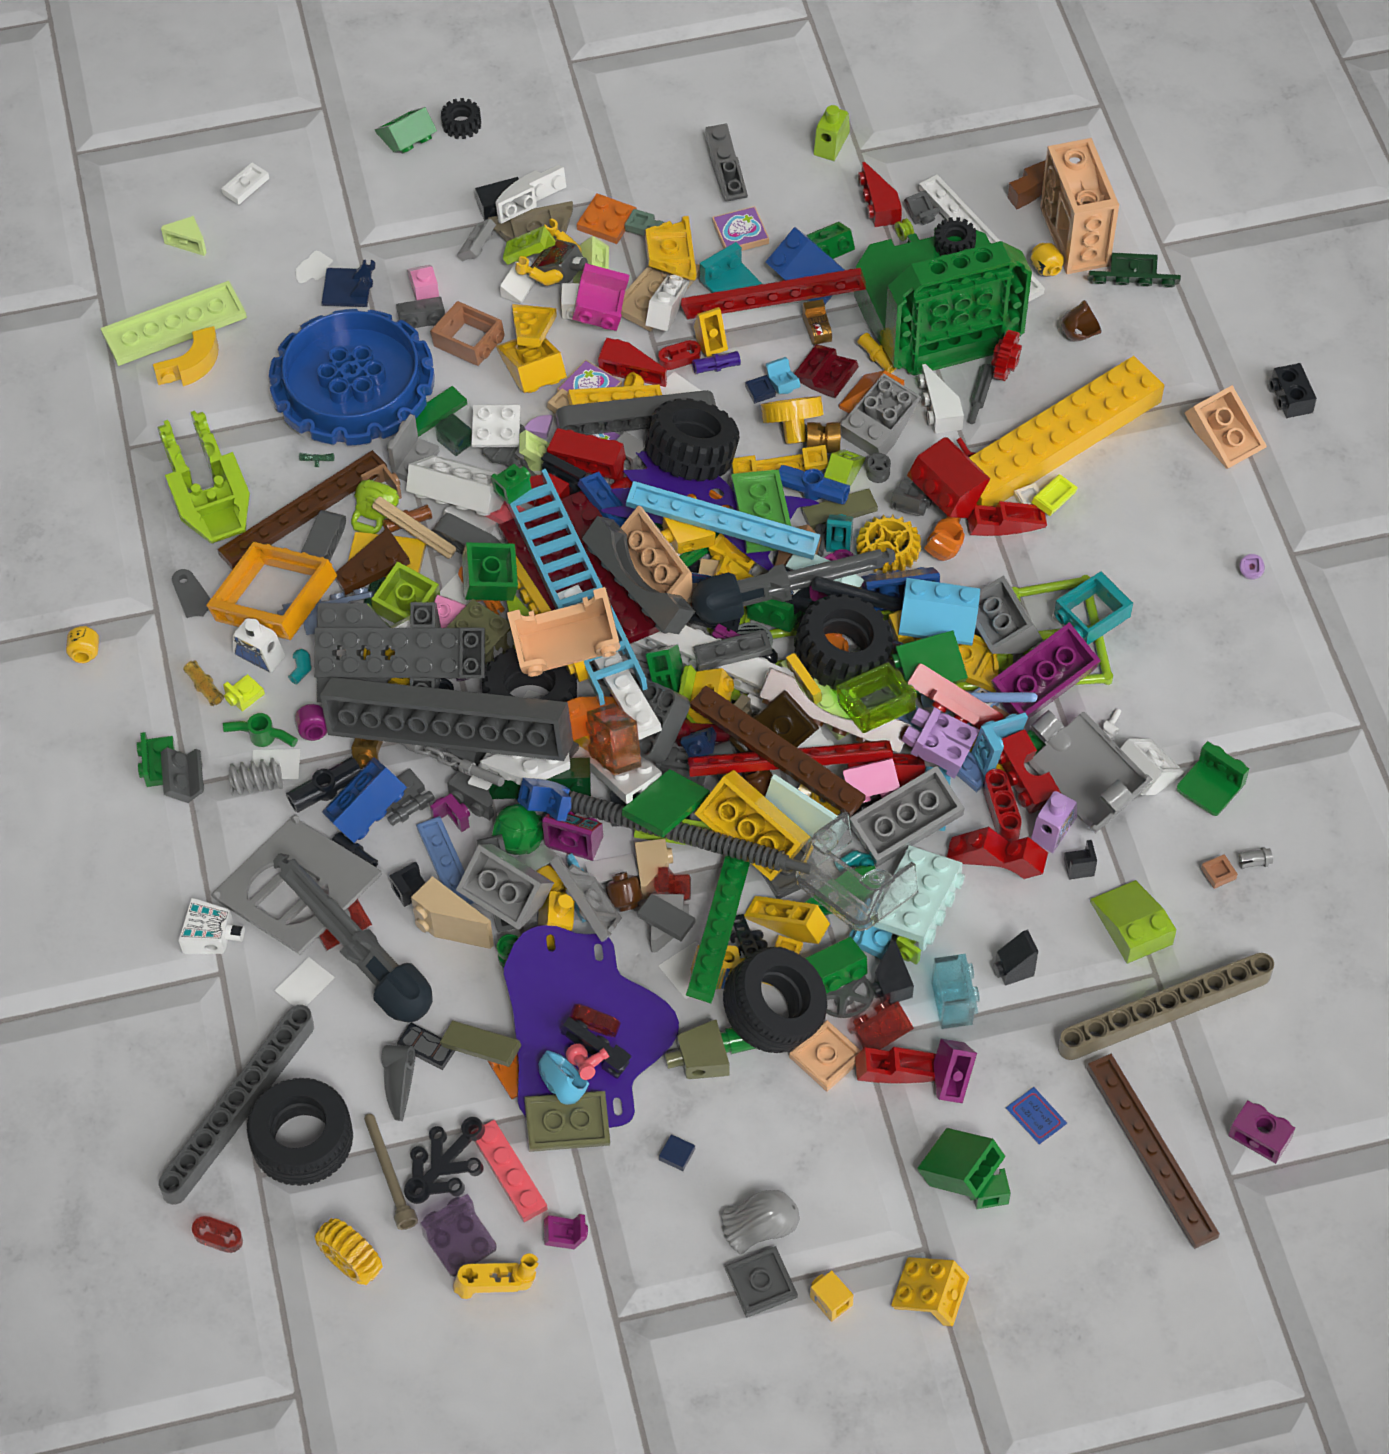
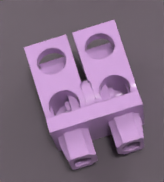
M935 707L932 713L918 708L911 723L923 728L922 732L909 726L901 741L913 747L910 754L916 757L919 755L923 760L947 770L946 774L955 779L980 730L947 714L940 713L941 710Z

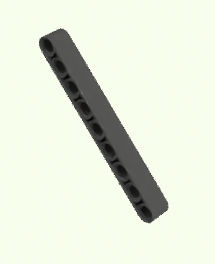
M295 1005L287 1012L161 1175L158 1185L167 1203L176 1205L185 1200L247 1119L252 1106L255 1104L254 1102L259 1099L258 1097L273 1085L312 1034L314 1022L311 1011L307 1006ZM300 1019H306L303 1023H296ZM290 1039L286 1044L280 1043L282 1040ZM267 1060H275L271 1064H264ZM259 1080L257 1084L249 1085L251 1081ZM236 1101H243L241 1105H233ZM227 1122L225 1126L217 1127L218 1123ZM206 1142L211 1143V1145L206 1148H200V1146ZM188 1164H195L191 1169H184ZM172 1185H178V1188L173 1191L167 1190Z

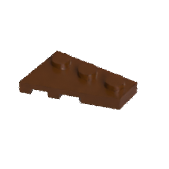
M386 528L336 571L337 577L335 580L344 594L348 595L354 592L353 590L360 589L388 575L397 561L407 566L410 564V560L389 528Z

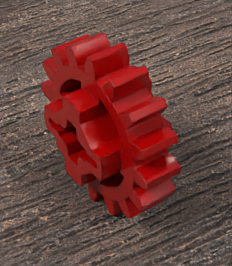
M1008 329L1003 340L999 339L998 344H996L991 365L995 366V379L1006 381L1010 372H1014L1018 366L1022 345L1018 344L1020 340L1019 332Z

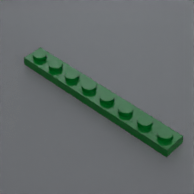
M730 855L724 857L686 996L712 1003L748 873L749 861L738 860L736 857L731 858Z

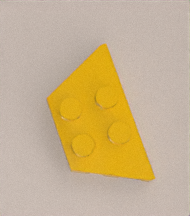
M683 216L681 222L675 224L668 221L660 226L647 228L645 230L648 266L690 280H696V266L689 216Z
M974 635L972 646L958 644L968 676L965 682L990 692H996L991 681L998 676L999 672L997 654H992L984 639L977 635Z

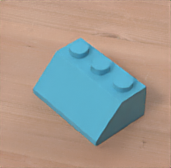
M907 578L898 635L924 639L954 630L958 644L972 646L979 607L980 588Z

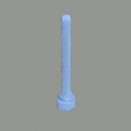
M1034 692L970 693L984 703L1035 702L1037 700V695ZM921 694L923 707L934 708L932 706L934 701Z

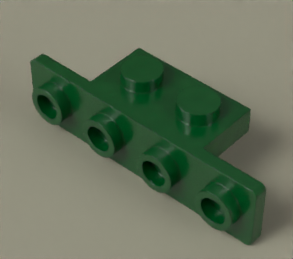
M1112 253L1110 272L1089 271L1087 280L1092 281L1094 284H1106V281L1115 282L1116 285H1129V282L1138 283L1139 286L1144 287L1152 286V284H1161L1162 287L1172 288L1180 283L1181 275L1157 274L1158 255Z

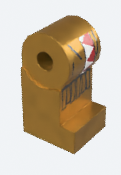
M823 299L804 302L802 318L812 344L832 342V331Z

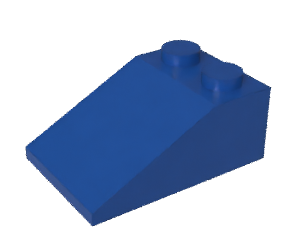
M796 227L791 230L766 261L785 280L845 270ZM833 295L808 300L815 301L823 299L824 304H826Z

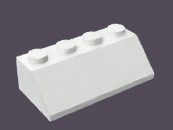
M435 455L410 463L408 466L406 491L414 493L417 498L435 499L436 503H450L456 505L457 509L475 510L476 514L483 516L490 515V513L499 510L504 502L494 492L491 475L494 473L498 475V472Z

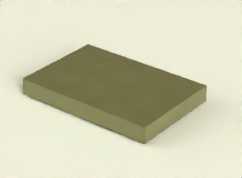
M605 1091L585 1092L579 1101L570 1105L561 1103L556 1095L524 1098L529 1152L610 1146Z

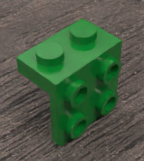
M774 599L746 606L748 619L787 632H791L805 614L799 611L794 616L793 604Z
M1207 741L1201 748L1199 761L1178 783L1176 790L1211 815L1218 816L1246 784L1250 768L1241 760L1225 753L1220 746L1213 745Z

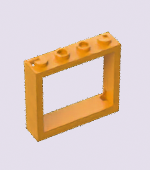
M253 542L206 606L217 622L239 627L247 618L256 619L261 625L273 630L277 637L291 640L335 580L337 574L329 559L324 557L312 556L305 552H295L287 548H278L270 544ZM264 564L311 575L309 581L283 616L236 604Z

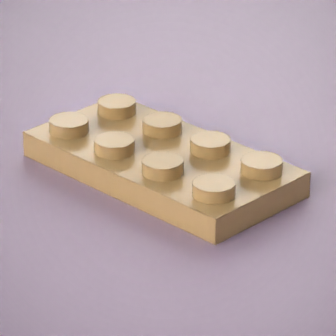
M695 263L697 279L700 275V265ZM648 266L625 291L621 310L622 317L651 332L653 327L645 325L649 301L667 275L674 274ZM682 277V278L685 279V280H689V285H688L687 289H688V288L692 285V283L695 281V280H690V279H687V278Z

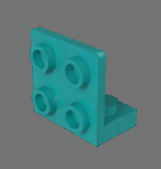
M737 242L700 262V281L711 293L762 284L742 263V247Z

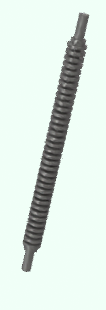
M569 791L572 803L571 812L580 813L581 815L586 814L588 817L592 816L595 819L598 818L612 824L617 823L619 826L623 825L626 828L629 827L633 830L644 833L648 832V834L658 836L623 817L622 809L625 807L624 805L621 806L620 804L599 798L596 799L589 795ZM680 822L663 837L668 840L673 839L675 842L679 841L682 844L685 843L689 846L692 844L693 847L707 851L711 850V852H717L727 857L730 855L731 858L736 857V859H742L745 862L749 860V863L762 865V867L768 866L769 869L774 868L776 871L788 868L810 875L813 869L812 864L791 859L784 851L780 850L778 852V849L772 850L771 847L759 846L757 843L753 844V842H747L743 839L740 841L739 838L725 834L721 835V833H715L708 829L702 830L701 827L696 828L694 825L690 826L687 823L683 824V822Z

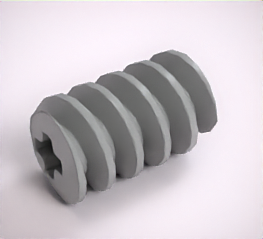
M270 758L269 766L265 764L263 759L260 760L259 767H256L254 761H250L248 769H246L243 762H240L239 770H236L233 763L230 764L229 781L232 796L235 788L240 795L243 794L244 787L247 788L249 793H253L255 785L260 792H263L265 784L269 790H273L275 782L280 789H283L280 763L276 764L274 758Z

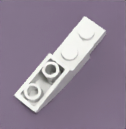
M556 165L542 173L535 170L511 184L496 201L499 223L502 224L537 207V201L566 188L564 167Z

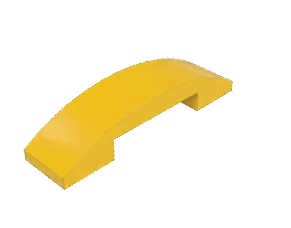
M826 445L802 448L803 454L757 461L755 455L734 458L732 463L733 473L780 469L781 465H787L803 471L809 469L821 471L828 466Z

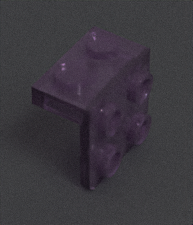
M468 1194L453 1198L445 1208L438 1212L433 1211L420 1222L424 1238L451 1276H456L463 1265L476 1264L497 1249L496 1242L476 1215L473 1201Z

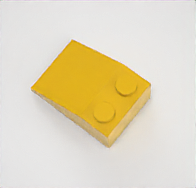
M546 338L541 346L536 348L517 345L516 339L496 346L516 385L524 393L535 392L539 387L547 384L554 385L559 383L561 379L567 378L561 352Z

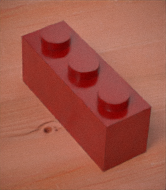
M559 428L556 429L547 448L548 453L578 467L586 473L594 474L600 472L603 477L614 480L617 479L626 459L623 443Z

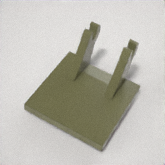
M474 599L446 627L485 628V665L487 662L494 661V646L497 651L502 648V654H505L506 650L510 649L507 644V633L511 630L509 621Z

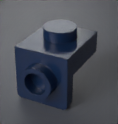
M713 727L692 732L689 736L681 738V744L689 758L714 753L717 733Z

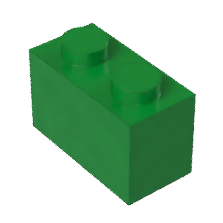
M851 936L805 958L814 966L822 978L826 994L836 991L841 986L868 974L867 956Z

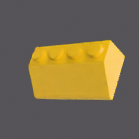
M734 770L722 777L694 813L715 833L718 832L721 835L725 834L739 838L740 841L743 839L747 842H753V844L757 843L759 846L771 847L772 850L778 849V852L780 850L784 851L791 859L799 853L811 838ZM752 864L770 881L782 871V869L776 871L774 868L769 869L768 866L762 867V865Z

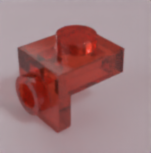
M658 867V876L654 880L656 892L659 894H684V901L690 900V875H674L669 867Z

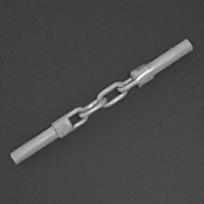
M399 743L406 746V749L421 755H429L447 766H455L460 772L469 776L474 775L497 786L504 784V777L478 767L474 762L467 759H458L457 756L451 753L441 752L430 746H425V751H422L424 746ZM444 755L451 758V763L444 760Z

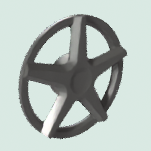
M864 975L858 980L841 986L836 991L827 993V1000L834 999L835 1003L838 1004L837 1013L827 1009V1014L837 1018H850L866 1011L874 998V991L866 976ZM861 983L867 986L869 998L855 992ZM854 1001L865 1004L862 1009L845 1014L847 1006L851 1005Z

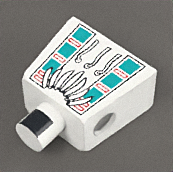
M191 898L179 938V944L184 954H223L226 951L228 940L243 941L245 927L233 925L230 910Z

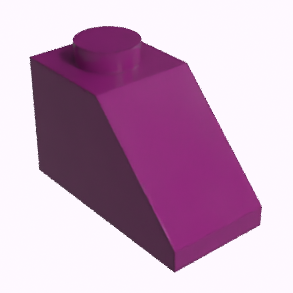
M940 1039L933 1063L936 1095L939 1100L963 1103L977 1052L964 1042Z

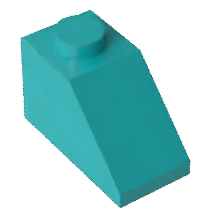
M843 514L829 515L827 520L826 552H835L839 549L850 551L854 517Z

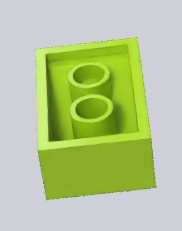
M1136 880L1090 899V903L1127 964L1173 945L1177 929L1164 908Z

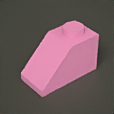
M431 265L407 269L416 300L439 297L438 283Z

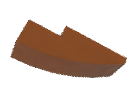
M1046 160L1025 168L1022 178L1009 182L1008 199L1016 210L1042 195Z

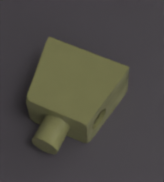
M712 1020L677 1036L678 1050L664 1053L667 1068L670 1069L683 1065L687 1079L730 1075V1063L717 1020Z

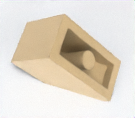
M665 839L635 842L639 884L643 894L642 899H647L669 874V864L673 863L672 848H667Z

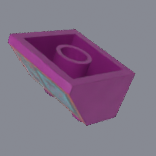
M572 812L568 813L566 821H556L549 814L543 818L544 841L548 848L567 854L572 853L574 856L587 860H594L603 839V823L594 818L577 816Z

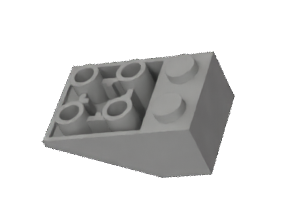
M883 373L841 423L843 438L869 455L875 453L886 455L901 435L920 402L921 396Z

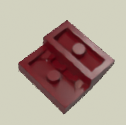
M816 344L794 374L799 378L801 384L821 394L836 398L859 366L857 360L837 356L836 349Z

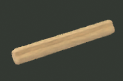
M378 497L372 505L374 510L447 559H450L455 554L457 548L384 498Z

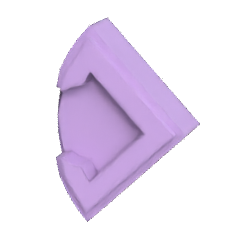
M538 416L529 421L525 429L538 437L547 439L553 422V416Z

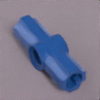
M781 465L779 469L782 486L803 492V496L806 499L815 501L822 498L841 505H845L848 499L850 485L825 478L818 469L803 471L787 465Z

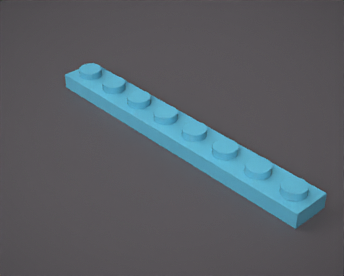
M633 481L626 501L627 507L636 509L637 506H641L648 513L812 560L814 559L821 536L817 533Z

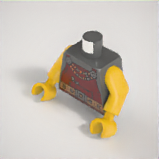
M549 219V224L553 228H549L545 224L544 226L552 236L557 237L555 245L543 250L531 267L529 266V259L525 256H520L515 266L518 274L524 275L528 273L530 274L529 277L538 281L539 285L545 286L569 283L578 271H583L585 263L588 264L587 259L582 255L581 247L564 231L560 232L558 230V223L555 219Z

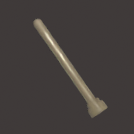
M371 1113L366 1114L364 1120L397 1209L394 1216L395 1223L399 1230H407L418 1223L415 1210L406 1204L375 1116Z

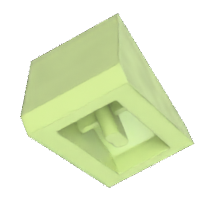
M194 216L162 226L161 231L164 244L202 256L206 255L204 239Z

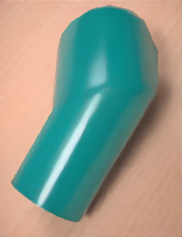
M304 649L296 650L293 653V659H295L297 668L288 678L296 685L312 669L310 654Z
M857 850L851 851L835 862L841 873L852 866L869 867L875 865L869 854Z

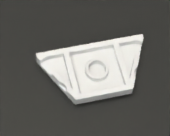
M637 752L584 757H590V771L626 804L633 800V794L638 791L641 794L662 776V772L655 765L639 756Z
M569 753L564 761L495 754L481 760L480 767L485 770L497 771L499 776L504 777L505 780H511L521 785L523 778L546 780L569 770L570 758Z

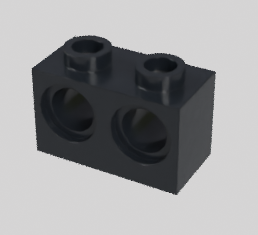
M1296 363L1274 368L1269 385L1271 391L1275 392L1278 407L1280 410H1283L1286 419L1313 413L1317 398L1302 364Z

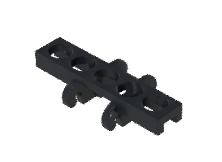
M744 914L736 915L735 920H740L741 922H734L732 928L734 933L730 935V941L735 943V938L738 939L740 943L738 946L739 956H741L742 951L746 959L757 950L767 948V941L762 939L764 936L761 930L750 931ZM743 927L744 930L740 931L738 928Z

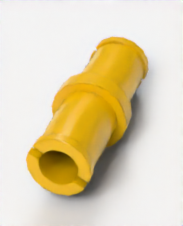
M864 333L858 339L857 343L866 350L873 362H877L889 373H893L897 369L893 367L882 345H879L869 333Z

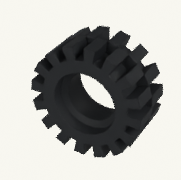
M460 98V101L453 99V103L448 101L446 103L447 106L444 105L442 107V127L444 132L448 133V136L452 137L454 135L455 139H459V136H462V139H466V135L473 137V133L477 134L478 129H481L480 108L476 102L472 103L471 99H467L466 102L464 98ZM457 117H467L466 120H455Z
M952 217L948 218V222L945 219L942 220L941 224L939 223L937 229H935L934 247H936V252H940V256L975 248L976 228H973L972 223L968 224L966 219L963 222L960 221V217H956L955 221H953ZM957 236L963 240L955 242L947 238Z

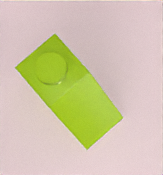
M845 449L831 454L824 477L851 486L866 457Z

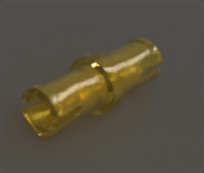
M196 660L188 662L183 670L194 682V688L205 696L211 706L221 703L224 695L213 684V678L205 674Z

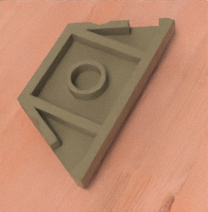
M569 201L534 208L502 224L499 223L498 216L489 217L488 219H491L496 224L493 230L506 242L542 227L544 224L549 228H553L549 224V219H555L558 223V230L566 233L573 212V202Z

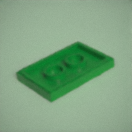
M669 769L622 809V816L663 838L704 802L710 794V790Z

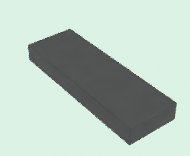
M766 630L693 647L700 671L772 654Z

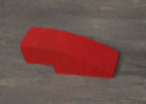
M999 501L996 507L976 505L969 518H967L970 535L975 536L1019 534L1046 528L1047 526L1045 512L1037 506Z
M865 1047L855 1056L857 1080L874 1083L934 1082L933 1063L936 1053L893 1047L889 1051Z

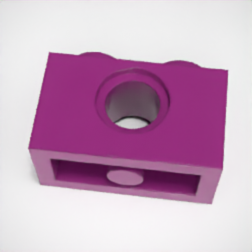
M1247 1100L1233 1122L1228 1136L1276 1164L1290 1143L1295 1127L1285 1118L1276 1117L1267 1112L1266 1108L1262 1105ZM1258 1127L1266 1128L1269 1132L1263 1133L1258 1130Z

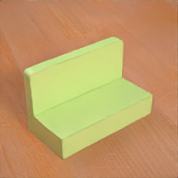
M591 236L579 245L582 255L587 259L588 264L609 269L608 245L594 236ZM578 271L574 276V283L580 282L582 271Z

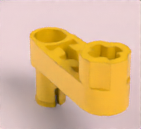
M528 1253L522 1256L520 1264L487 1263L463 1265L460 1267L453 1283L454 1293L458 1294L462 1299H470L475 1293L527 1290L532 1286L536 1277L535 1270L539 1264L537 1263L538 1258L534 1254ZM493 1273L497 1274L498 1278H501L500 1282H495V1278L492 1277ZM508 1273H511L510 1282H508V1281H509V1277H507Z

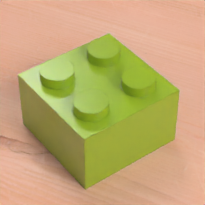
M397 561L372 597V608L378 615L395 624L411 616V602H435L437 595H440L439 584Z

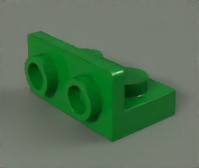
M839 221L807 234L813 242L833 259L855 250L851 229Z
M146 732L140 733L141 742H137L138 756L142 757V763H138L139 777L144 778L147 787L163 785L161 751L166 748L175 750L173 736L148 739Z

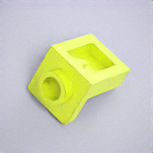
M248 674L233 686L228 681L223 684L225 690L224 698L231 706L236 705L241 711H244L265 694L264 689Z

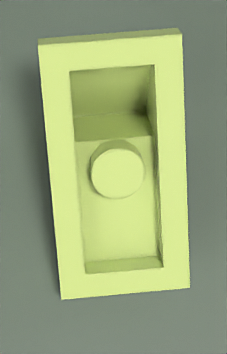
M525 430L519 434V453L524 455V459L532 471H541L542 464L544 463L541 458L547 452L550 443Z

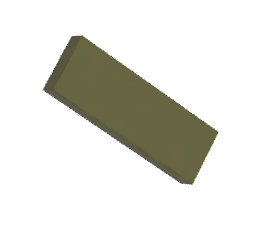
M869 488L849 494L845 505L827 500L817 505L802 508V514L807 524L813 530H815L816 525L819 523L827 525L830 514H843L856 518L878 511L877 503Z
M453 1020L440 1041L441 1045L445 1048L510 1067L521 1047V1043L517 1039Z

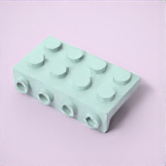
M909 845L870 919V926L917 941L921 951H925L927 945H932L936 936L935 929L937 926H942L944 922L946 908L951 907L954 902L956 888L960 889L963 885L965 874H962V862Z

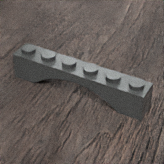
M597 516L582 538L588 545L589 552L602 561L601 565L615 576L614 580L629 592L628 596L635 602H638L642 607V612L652 618L656 623L655 627L664 634H680L694 614V609L680 595L660 593L651 588L640 577L633 565L627 544V534L613 519Z

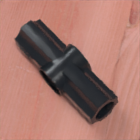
M350 757L331 769L317 770L311 780L286 793L287 799L294 811L299 813L320 800H332L336 796L337 791L347 786L361 771L359 764L355 758Z

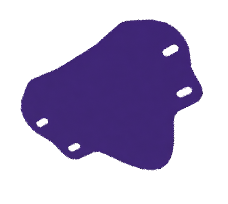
M547 925L537 926L525 931L514 943L504 966V977L513 1008L516 1039L521 1043L518 1051V1105L525 1116V1097L556 1095L546 1087L542 1080L538 1063L546 1051L555 1052L566 1058L567 1049L575 1043L561 1034L563 1024L570 1017L574 1021L578 1019L585 1023L589 1028L588 1031L595 1036L601 1035L606 1038L612 1048L618 1045L632 1056L629 1060L630 1063L618 1079L603 1070V1063L600 1062L594 1067L595 1075L587 1080L589 1085L585 1091H605L609 1128L629 1123L635 1113L632 1091L633 1082L673 1045L679 1030V1020L676 1012L661 997L620 974L617 969L614 944L609 937L604 942H601L597 934L574 933L558 926ZM550 934L554 936L556 946L552 952L548 950L546 937ZM596 944L602 946L603 959L601 961H597L595 958L594 946ZM614 1098L621 1099L622 1114L619 1116L614 1113Z

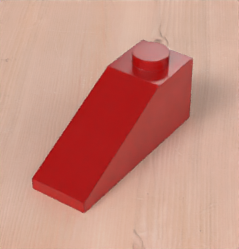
M606 337L598 358L599 368L612 376L624 379L631 372H634L643 378L644 383L666 387V368L629 342Z

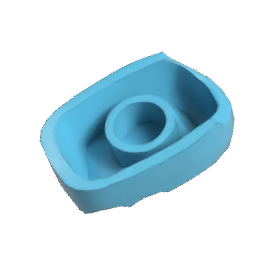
M546 1051L538 1063L539 1073L546 1087L556 1094L561 1103L570 1105L579 1101L585 1093L589 1082L580 1077L578 1069L562 1055L551 1051Z

